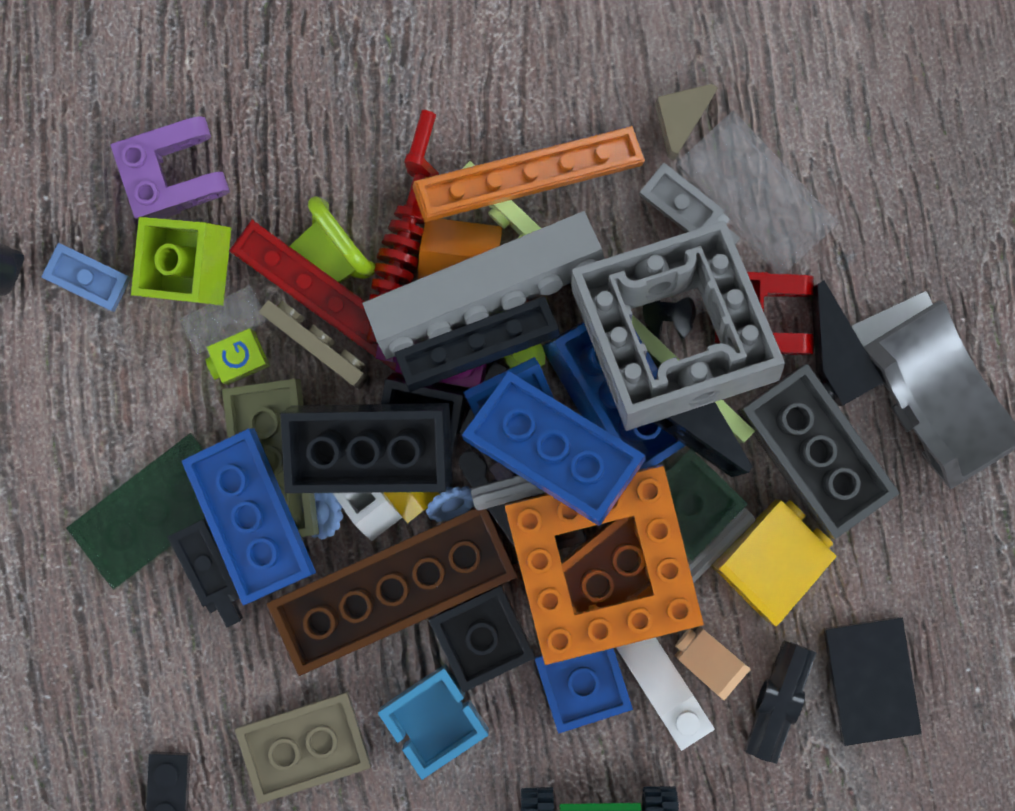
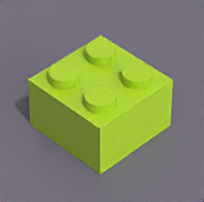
M139 217L131 296L223 306L231 227L205 222Z

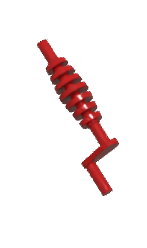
M428 110L421 111L409 154H406L404 161L407 173L414 177L412 185L414 181L439 175V172L424 159L436 119V114ZM412 185L406 204L397 206L394 215L401 220H391L388 229L395 234H385L381 242L389 248L378 249L376 257L387 264L375 263V274L383 277L384 280L372 279L371 288L380 293L379 295L370 294L369 300L402 287L399 283H411L414 274L405 269L416 270L418 268L419 260L409 254L419 255L421 244L412 239H422L424 229L416 224H425L426 222L423 220ZM370 325L366 341L378 344Z

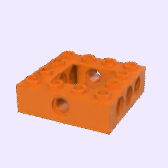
M663 465L638 470L602 522L603 524L634 516V529L641 543L646 562L644 569L651 583L653 594L639 598L635 594L627 596V601L603 607H597L595 604L588 606L589 610L575 614L555 535L595 526L596 524L547 493L505 503L545 665L704 625Z

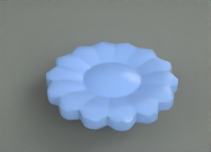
M468 486L462 488L449 487L446 492H440V495L433 498V501L427 505L426 513L430 520L442 522L470 511L474 507L471 489Z
M314 493L319 535H313L312 537L314 538L318 537L322 540L332 537L335 534V530L340 528V521L343 519L342 506L333 493Z

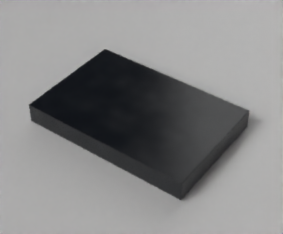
M903 617L823 628L842 744L849 746L922 734Z

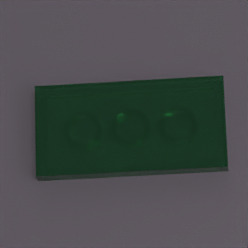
M189 433L66 527L113 590L172 546L167 538L169 535L205 518L182 464V460L205 450L193 433Z

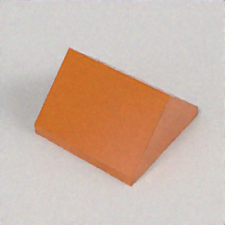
M436 219L426 222L419 250L417 280L500 246L503 228L495 225L447 219Z

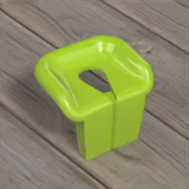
M318 196L311 197L308 201V208L312 213V226L289 247L339 283L350 276L359 279L372 277L375 274V264L365 258L329 211L328 202Z

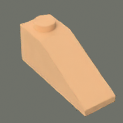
M700 626L695 632L692 629H688L675 645L679 651L674 656L723 700L730 695L751 670Z

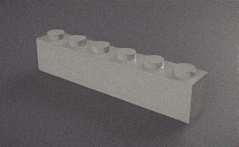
M582 211L362 304L377 343L386 359L395 356L394 352L485 319L504 310L517 307L538 296L554 294L562 286L572 282V269L605 258L585 211Z

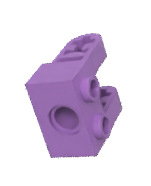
M205 117L189 118L110 144L136 220H139V217L164 219L179 214L182 210L223 197L230 192L223 172L209 173L169 187L167 185L160 164L164 162L162 156L209 140L211 134Z

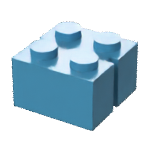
M446 663L382 705L378 711L380 718L397 743L405 738L406 733L410 739L404 743L402 751L421 780L489 735L488 726L469 699L462 703L461 700L464 699L465 692H462L457 679Z

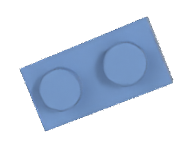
M60 243L57 244L41 278L112 312H115L131 280V277Z

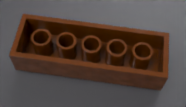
M474 508L271 600L266 605L298 676H301L517 578V573L488 509L476 510Z

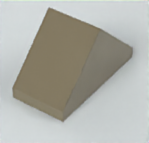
M708 84L657 98L655 109L668 158L673 161L676 159L718 87Z

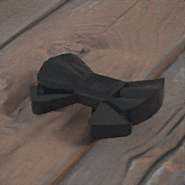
M691 297L683 298L676 303L657 300L643 305V318L648 325L646 328L658 339L661 337L663 321L673 322L682 339L687 337L693 328L692 324L695 320L696 308Z

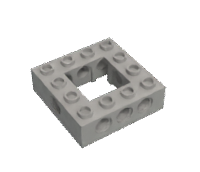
M725 220L572 269L571 290L626 431L780 380L785 361ZM698 288L720 344L708 346L707 351L681 360H677L676 357L666 360L660 365L657 379L654 380L646 360V346L644 343L640 344L632 325L633 313L631 309Z

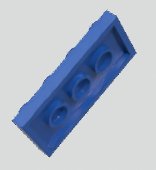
M510 371L507 372L462 434L465 442L599 527L645 461V454Z
M248 428L182 460L184 469L243 606L316 574V570L255 428Z

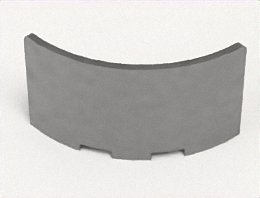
M937 301L864 346L884 381L880 386L884 385L897 402L891 408L906 432L914 430L925 450L922 452V455L950 489L1015 450V421L995 397L977 370L957 333L947 305L943 301Z

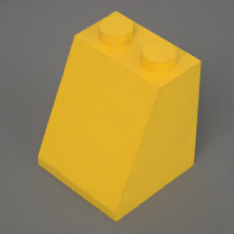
M775 499L755 519V522L711 565L765 621L774 626H777L837 557L829 549L833 542L818 528L812 532L802 522L806 515L791 500L784 503L782 500Z

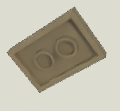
M267 300L260 309L259 313L354 387L360 390L369 379L362 372L366 367L363 362L346 349L341 354L334 351L332 346L335 344V341L314 324L309 330L303 327L301 323L305 318L283 300L277 306L270 300Z
M348 691L247 723L234 729L258 805L372 767Z

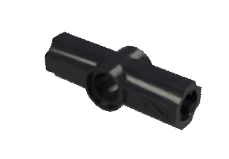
M783 640L771 676L764 681L757 698L755 708L757 715L744 748L746 753L767 762L778 763L790 726L797 722L805 700V692L803 690L817 652Z

